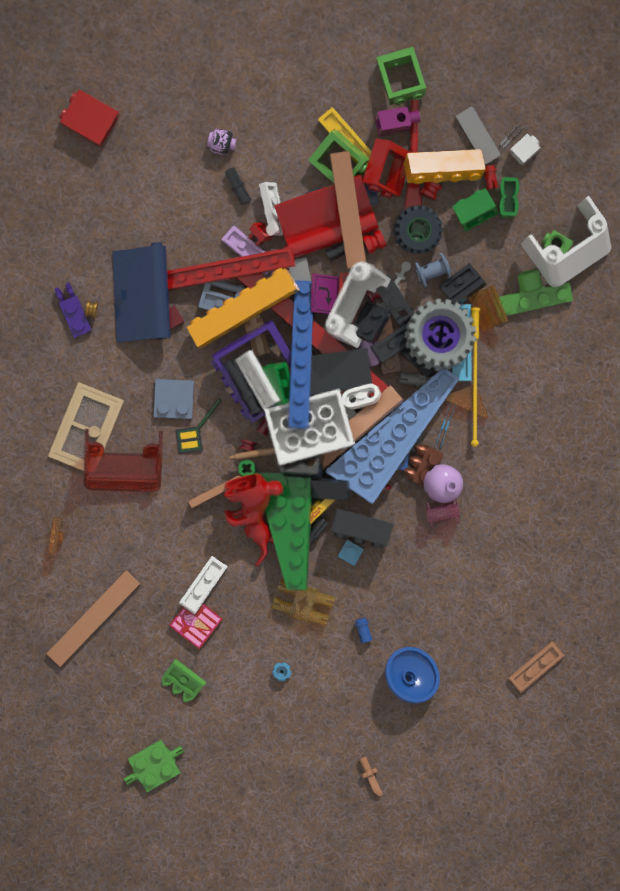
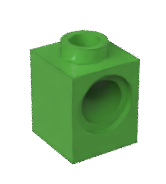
M555 230L551 234L547 232L542 241L545 244L542 249L551 246V241L556 239L561 243V248H559L563 254L567 253L573 241Z

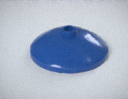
M404 647L395 651L387 660L385 666L386 682L393 694L399 699L408 703L418 704L427 701L436 693L440 682L439 670L435 661L426 652L415 647Z

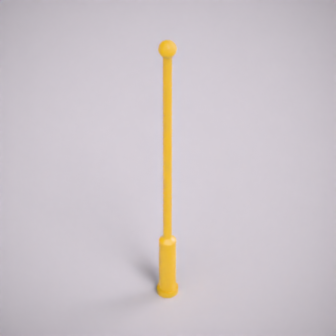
M471 308V317L474 320L472 327L476 326V332L474 333L476 340L473 344V440L471 441L473 447H477L479 444L477 440V340L479 339L480 308Z

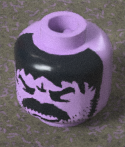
M215 129L213 132H210L207 147H210L211 152L228 155L230 150L235 149L236 139H233L231 131Z

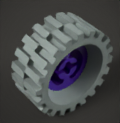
M436 299L433 303L429 301L423 307L421 306L410 318L405 333V339L408 340L406 347L411 349L409 354L412 358L415 356L418 359L416 362L419 365L424 363L426 364L425 368L430 369L434 367L435 371H440L442 368L448 370L452 366H457L471 352L472 345L476 340V337H474L476 326L472 327L473 318H468V311L466 309L463 311L459 309L460 304L457 302L452 305L450 304L451 300L447 299L444 302H441V299ZM440 323L450 329L451 333L446 327L441 329L440 335L444 337L439 342V346H442L446 341H449V347L439 349L430 344L428 339H430L433 345L438 343L439 336L436 334L440 330V326H437L431 331L429 330L430 325Z

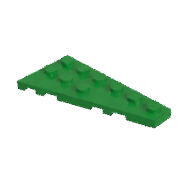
M257 473L262 475L267 482L279 481L283 486V494L270 496V502L265 512L286 588L288 590H307L312 499L311 479L284 477L281 473Z

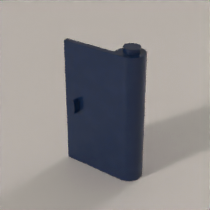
M154 242L148 247L112 251L117 342L170 339L166 246H162V242Z

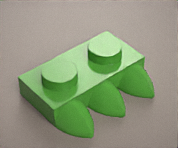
M177 659L173 661L162 677L163 686L174 683L172 687L173 694H179L184 690V702L193 700L206 683V681Z

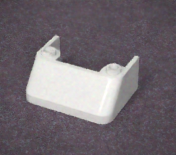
M589 196L578 204L577 207L588 221L587 226L592 236L565 254L557 246L553 245L542 250L532 234L521 243V246L542 276L552 287H560L606 256L611 250L607 222Z

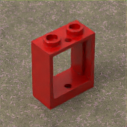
M376 139L362 183L368 185V189L372 191H380L381 196L387 198L392 196L400 197L406 179L404 161L407 153L412 152L390 140ZM387 154L394 157L386 185L384 186L379 183Z

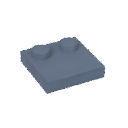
M156 379L154 418L192 419L194 381Z

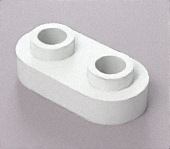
M366 384L345 391L342 401L348 409H358L377 403L381 397V392L376 385ZM371 393H374V396L372 398H369V395ZM352 398H356L354 403H351Z

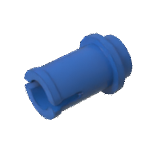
M366 617L355 620L356 624L354 626L358 629L360 642L365 643L373 640L368 627L369 621H367Z

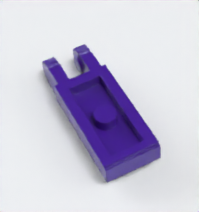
M69 282L66 283V289L71 298L64 300L59 287L55 288V292L74 338H77L92 330L77 295L75 296Z

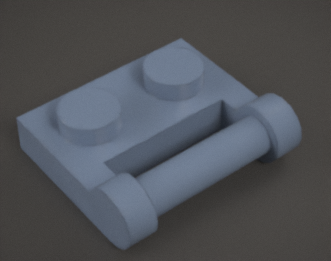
M225 281L207 283L204 286L198 307L208 311L214 307L218 309L223 306L225 300L232 298L210 291L211 285L235 292V298L240 296L239 292L244 290L245 285L239 284L238 286Z

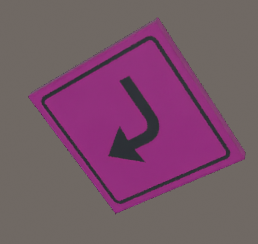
M312 273L311 312L331 314L339 297V277Z

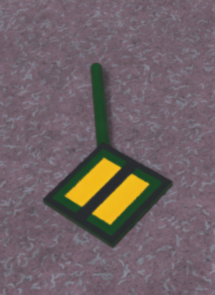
M217 399L197 427L176 429L179 454L203 450L200 428L219 405L221 399Z

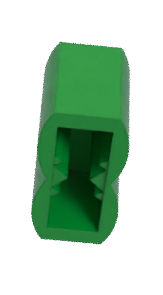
M503 177L500 183L499 196L501 200L498 205L500 219H514L519 209L517 199L519 181L517 178Z

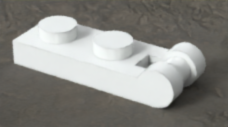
M273 182L259 184L260 195L268 222L266 232L271 236H283L284 234L274 205L281 203L277 185Z

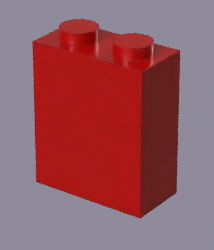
M79 89L77 93L74 92L70 97L68 109L62 111L59 117L61 119L60 123L67 129L102 147L120 114L115 109Z

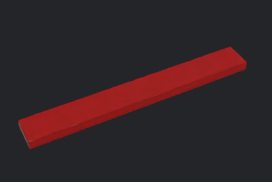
M289 247L168 270V291L276 271L280 268L296 267L293 248Z

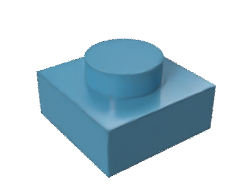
M347 540L338 557L355 566L364 549Z

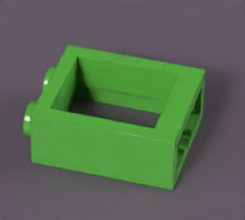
M413 47L376 57L389 105H401L407 100H418L426 95V86ZM412 62L419 85L392 93L385 69Z
M337 129L329 133L308 159L310 163L333 183V172L321 160L336 142L346 151H349L359 162L352 170L353 177L358 176L359 173L362 175L366 171L367 163L369 162V158Z

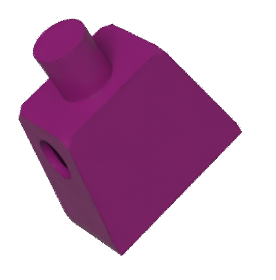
M408 107L378 111L375 117L378 136L408 131L411 124L421 122L419 111L409 112Z

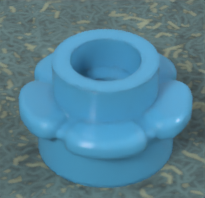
M287 663L275 664L272 671L274 678H277L278 681H285L286 678L291 676L290 666Z

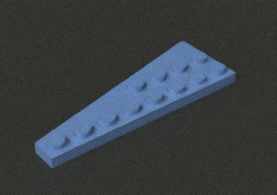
M442 368L348 452L342 455L325 473L334 479L349 480L350 490L373 504L458 382L459 377Z

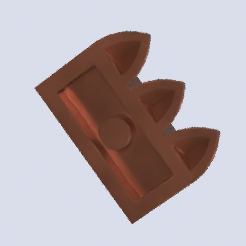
M418 444L414 448L420 457H409L410 464L414 468L403 469V472L409 480L424 487V479L427 472L435 468L434 466L439 465L444 454L430 446Z

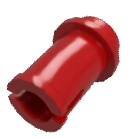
M494 165L485 166L484 175L487 190L499 188L495 172L497 168Z

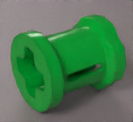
M244 460L238 466L239 473L242 476L256 473V466L250 460ZM244 465H246V466L252 465V466L250 467V469L252 470V472H251V473L246 472V473L244 474V473H243V472H244L243 466H244Z

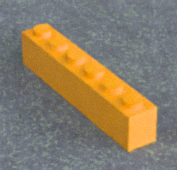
M280 268L274 271L272 277L267 280L263 278L257 281L255 287L239 292L240 296L235 299L232 297L225 300L220 308L214 307L207 311V315L203 318L197 317L193 319L187 329L197 347L203 348L300 291L289 270Z

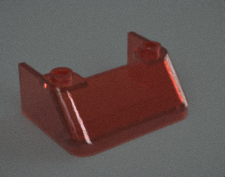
M85 429V488L96 491H158L161 487L163 431H159L158 444H148L143 447V454L104 453V446L101 443L89 442V429Z

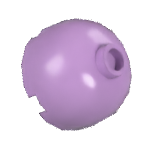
M445 464L434 466L435 468L428 471L425 476V492L428 493L429 498L440 503H449L456 500L463 489L461 474L454 467Z

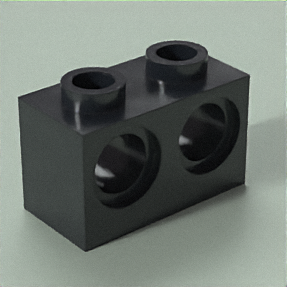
M319 454L297 460L294 465H289V463L280 466V473L284 477L322 479L324 456ZM316 460L313 466L308 467L309 461Z

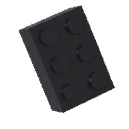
M337 509L331 532H335V537L345 539L346 536L353 537L354 542L364 544L365 541L372 542L371 546L383 549V546H388L394 523Z

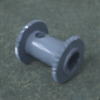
M439 253L440 260L420 267L417 262L415 263L417 277L424 288L427 287L426 281L445 273L448 278H451V269L443 253Z

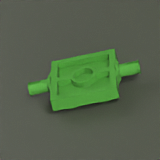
M162 739L130 756L128 761L133 768V773L124 778L126 784L129 785L138 780L142 783L146 792H149L180 774L175 757L185 753L181 745L170 751Z

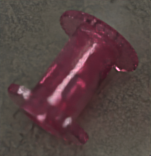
M456 499L453 500L454 503L435 507H430L429 502L426 503V513L431 528H434L433 522L456 518L457 524L460 523L459 518L461 516Z

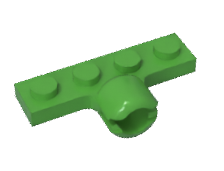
M527 270L518 274L520 289L517 293L494 298L498 318L573 301L569 281L560 287L543 286L540 272L537 270Z

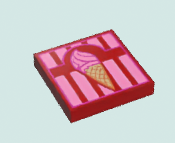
M202 603L195 614L183 607L169 626L200 649L223 618Z

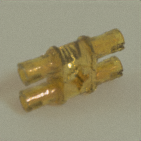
M281 579L279 584L286 586L285 581ZM278 586L277 591L294 595L293 598L295 599L294 602L290 603L275 597L273 602L281 606L272 604L271 609L287 613V616L303 620L305 623L311 621L326 627L327 621L320 618L328 620L329 615L314 611L312 606L318 603L332 609L333 603L326 600L334 602L335 596L321 593L318 588L308 587L307 590H288L286 587ZM306 595V602L309 603V605H305L304 608H302V611H300L301 607L300 603H298V600H302L303 597Z

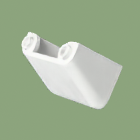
M364 262L356 263L327 320L326 328L328 334L334 339L358 348L362 340L356 335L358 327L351 324L366 291L375 293L378 287L384 286L387 288L391 279L372 265Z

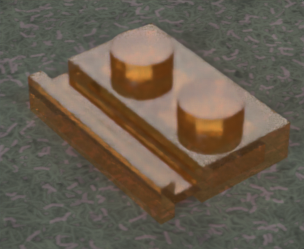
M494 285L475 293L469 298L473 308H480L479 324L482 332L508 321Z

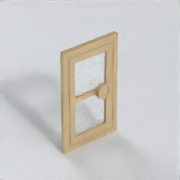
M78 382L48 457L94 475L124 400Z

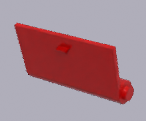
M358 175L353 178L363 235L377 230L379 227L364 183H362V176ZM334 184L274 205L287 243L284 248L292 247L294 258L343 242Z

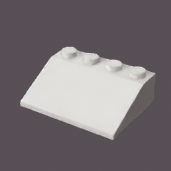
M339 389L310 397L308 430L289 429L290 403L264 409L279 465L355 445Z

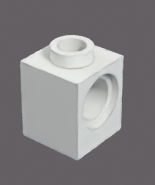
M527 133L509 152L521 165H524L539 151L540 143L533 135L530 137Z

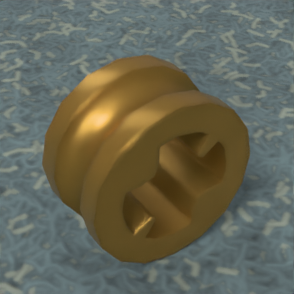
M88 300L85 317L92 316L93 319L96 318L98 302L91 303Z

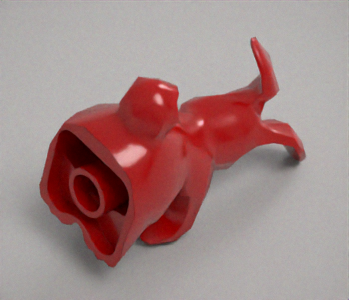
M256 473L229 480L224 485V488L227 490L224 495L231 502L240 501L242 507L235 511H224L228 524L233 527L246 525L244 527L246 536L252 539L261 549V554L255 563V567L265 560L268 554L267 543L274 544L269 525L263 517L264 511L270 502L271 495L279 496L283 494V486L279 481L267 482L262 475Z

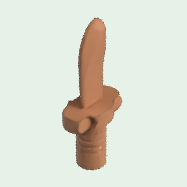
M366 756L360 758L359 761L364 769L361 777H367L373 792L378 796H382V791L374 776L377 769H371Z

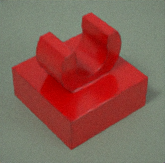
M263 222L253 223L249 228L252 233L249 234L248 238L254 239L255 236L258 238L256 246L262 245L265 241H270L274 236L267 234V226Z

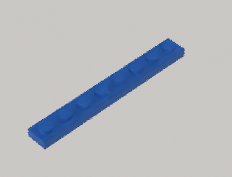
M295 280L300 291L294 294L289 429L308 430L313 312H311L312 281Z

